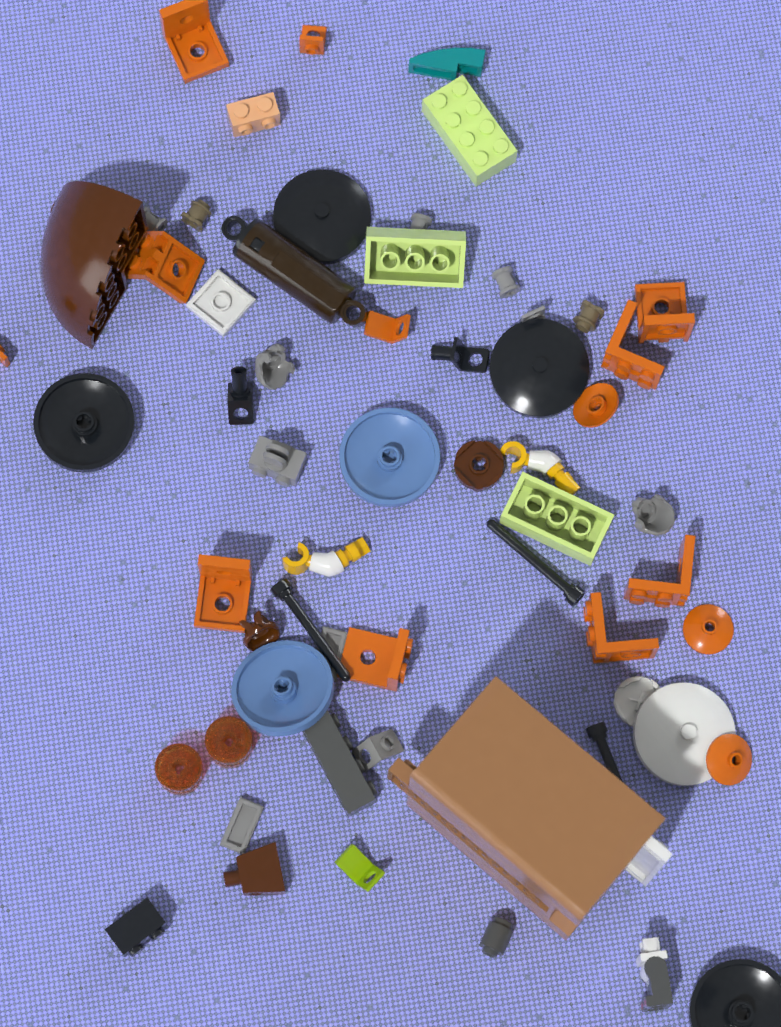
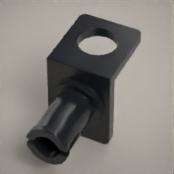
M454 337L453 346L432 345V360L451 361L458 371L486 373L490 355L489 349L466 347L459 337ZM474 354H480L483 358L482 363L478 366H471L469 363L471 356Z
M242 366L231 369L232 383H228L227 403L230 425L254 423L253 383L247 382V369ZM238 408H244L248 411V415L245 418H237L234 415V411Z

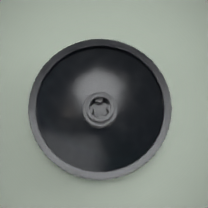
M326 169L307 171L291 179L278 194L273 209L274 229L322 264L338 263L357 252L366 240L367 227L371 225L369 200L363 189L345 174Z
M530 319L512 326L498 339L491 354L490 379L495 393L509 409L526 417L548 418L568 410L580 398L589 377V359L582 341L571 329L549 319Z
M79 373L58 380L43 393L34 412L33 427L36 440L48 459L63 469L84 473L104 469L116 462L126 452L134 435L135 417L129 398L116 383L100 375Z
M748 959L728 960L714 966L700 978L693 989L689 1002L690 1026L781 1027V976L770 967Z

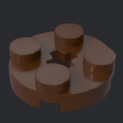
M469 441L461 446L456 453L454 462L455 475L462 485L476 492L489 489L496 485L502 477L504 469L503 455L498 447L491 442ZM483 460L485 462L483 465L484 470L476 471L473 461L480 462Z

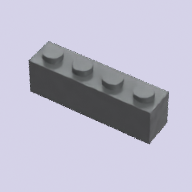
M327 710L318 722L302 732L345 813L350 817L375 804L376 799L374 796L378 793L371 780L366 782L362 775L365 772L364 766L359 758L354 760L350 752L353 746L347 735L341 736L338 730L341 724L335 713L330 715Z

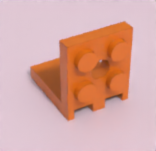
M183 0L159 10L164 39L185 84L229 67V61L210 21L208 0ZM195 48H201L204 50V54L201 57H194L191 55V51Z
M146 231L124 272L126 279H146L177 302L186 304L205 260L165 231ZM175 263L178 266V274L176 276L173 274Z
M685 283L635 284V302L638 303L636 317L639 344H644L645 340H658V343L669 342V339H683V342H688L695 324L694 313H687ZM657 303H664L668 307V311L663 314L658 313L654 306Z
M628 299L605 351L601 367L614 372V375L620 379H631L644 389L649 390L652 388L656 390L665 366L620 348L638 304Z
M685 534L680 544L676 583L629 578L624 589L623 599L629 600V603L636 605L651 602L654 603V606L668 608L670 605L684 606L688 596H690L695 536Z
M199 554L200 582L194 628L245 633V628L239 622L241 620L247 621L252 582L251 561ZM221 598L227 599L230 602L229 608L225 611L218 610L215 607L217 600Z
M601 592L590 593L589 599L585 601V607H583L584 622L589 623L588 631L586 632L587 647L592 649L593 664L654 658L659 649L658 638L617 642L606 641Z
M349 627L341 662L351 674L349 681L397 692L398 684H403L406 676L407 664L404 663V659H410L413 639L409 638L410 630L399 628L398 637L394 638ZM365 652H371L375 655L376 659L370 665L364 664L360 659L361 655Z

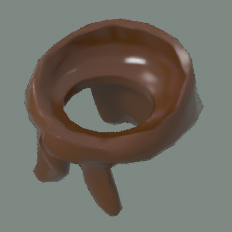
M260 611L255 613L254 623H249L245 620L239 622L245 628L243 644L250 651H255L261 646L276 642L279 639L280 630L278 624L269 621L264 615H261Z

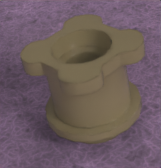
M202 200L191 201L190 209L187 213L182 212L181 220L198 232H202L204 221L212 215L210 212L211 207Z
M583 300L580 307L581 311L578 316L573 318L576 324L575 327L584 333L594 332L596 330L595 324L598 319H602L605 311L601 307Z

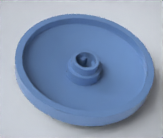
M380 408L363 414L347 429L340 445L339 464L346 484L359 498L376 506L398 507L417 500L431 487L439 470L440 449L434 432L419 416L404 409Z
M276 641L256 649L239 665L232 681V701L241 720L252 730L268 736H290L310 728L326 713L334 695V678L327 660L314 647L298 641Z

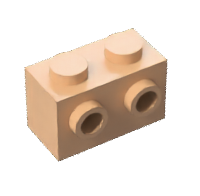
M273 92L226 104L227 116L234 137L245 136L281 125L280 112Z

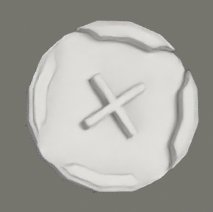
M643 676L626 679L619 685L614 694L613 705L617 716L622 722L633 727L638 709L646 698L660 689V686L655 681Z

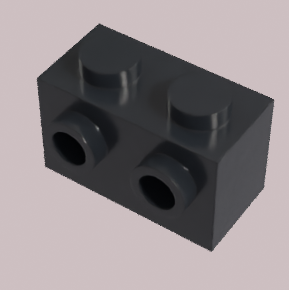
M146 898L104 930L124 957H127L129 954L131 957H134L144 949L142 944L150 938L155 941L166 932L164 928L167 926V923L150 900Z

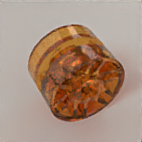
M226 716L215 720L208 727L205 734V746L210 759L216 765L223 768H236L243 765L251 756L253 739L251 731L245 722L236 717ZM230 738L233 743L228 747L225 743Z
M186 744L167 746L159 753L155 761V773L160 785L164 790L173 795H187L195 791L203 780L204 768L201 758L195 749ZM181 765L184 769L180 774H177L175 770Z

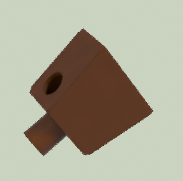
M276 842L237 856L238 869L223 872L225 886L231 887L241 884L244 896L286 894Z

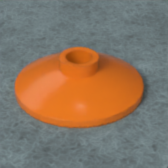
M597 383L587 387L574 404L573 415L575 420L581 426L587 428L598 427L606 423L618 408L619 395L615 388L607 383Z
M711 604L700 605L692 609L687 614L683 623V635L687 644L696 652L706 655L723 651L731 642L734 633L733 622L728 613L722 608ZM705 624H712L714 630L707 631L705 629Z
M723 734L714 739L710 744L706 755V765L711 777L722 785H735L745 779L751 769L752 754L748 743L742 737L736 734ZM735 756V762L733 764L732 758Z

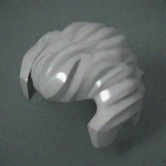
M276 343L270 346L264 352L259 353L255 360L254 371L257 380L263 387L271 390L281 388L287 382L288 375L295 372L294 364L285 360L286 349L281 344Z
M655 494L651 499L637 497L631 504L636 519L635 528L640 532L655 536L663 535L669 532L675 524L673 507L659 494Z

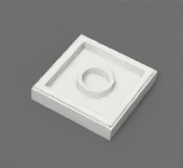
M218 269L189 300L186 308L224 338L254 305L256 299Z

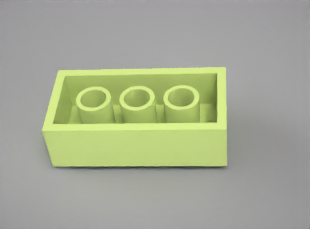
M463 75L422 99V113L475 187L516 162L517 149Z
M367 227L364 283L463 288L466 231Z
M522 472L501 514L499 523L591 566L612 523L614 514Z

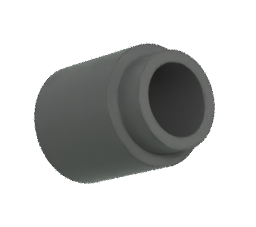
M494 917L493 921L488 923L479 946L483 948L482 953L492 958H497V955L503 956L513 934L511 931L513 924L502 918Z

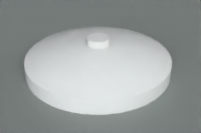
M685 682L670 684L652 693L638 709L633 724L634 747L644 767L658 779L677 786H693L712 779L706 765V755L710 744L720 735L736 734L733 717L723 700L714 692L701 685Z

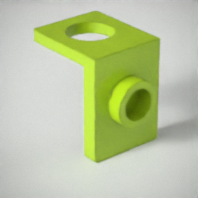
M350 844L334 862L357 886L367 892L385 874L382 869L375 866L354 844ZM373 874H375L374 878L370 882L366 883L367 880Z

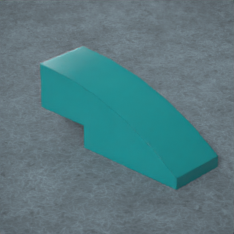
M447 48L426 52L409 59L408 73L450 81L456 79L457 73L481 77L486 50Z

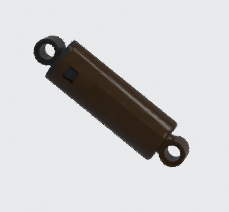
M230 216L223 221L221 229L223 235L235 243L232 251L233 255L330 324L337 322L340 318L352 327H361L366 323L368 310L362 303L354 300L357 291L356 287L259 218L253 220L250 224L238 216ZM235 224H240V233L238 235L232 236V226ZM353 308L360 309V316L356 320H350L349 313Z

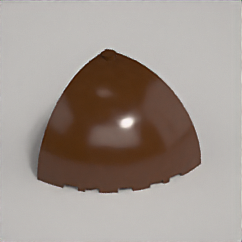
M72 181L63 186L50 211L41 247V279L48 304L57 320L75 339L93 349L128 288L124 270L145 235L148 226L142 201L103 185L85 181Z

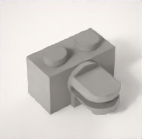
M259 435L248 462L249 469L258 477L266 478V476L274 478L275 482L282 486H296L306 463L307 454L292 448L290 445Z

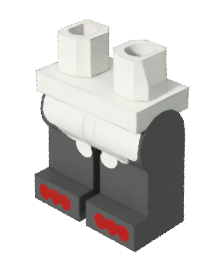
M658 937L642 939V942L639 943L641 954L636 959L637 967H641L640 977L645 983L647 994L641 1001L642 1012L668 1009L673 1004L668 967L665 962L668 958L667 951H660Z

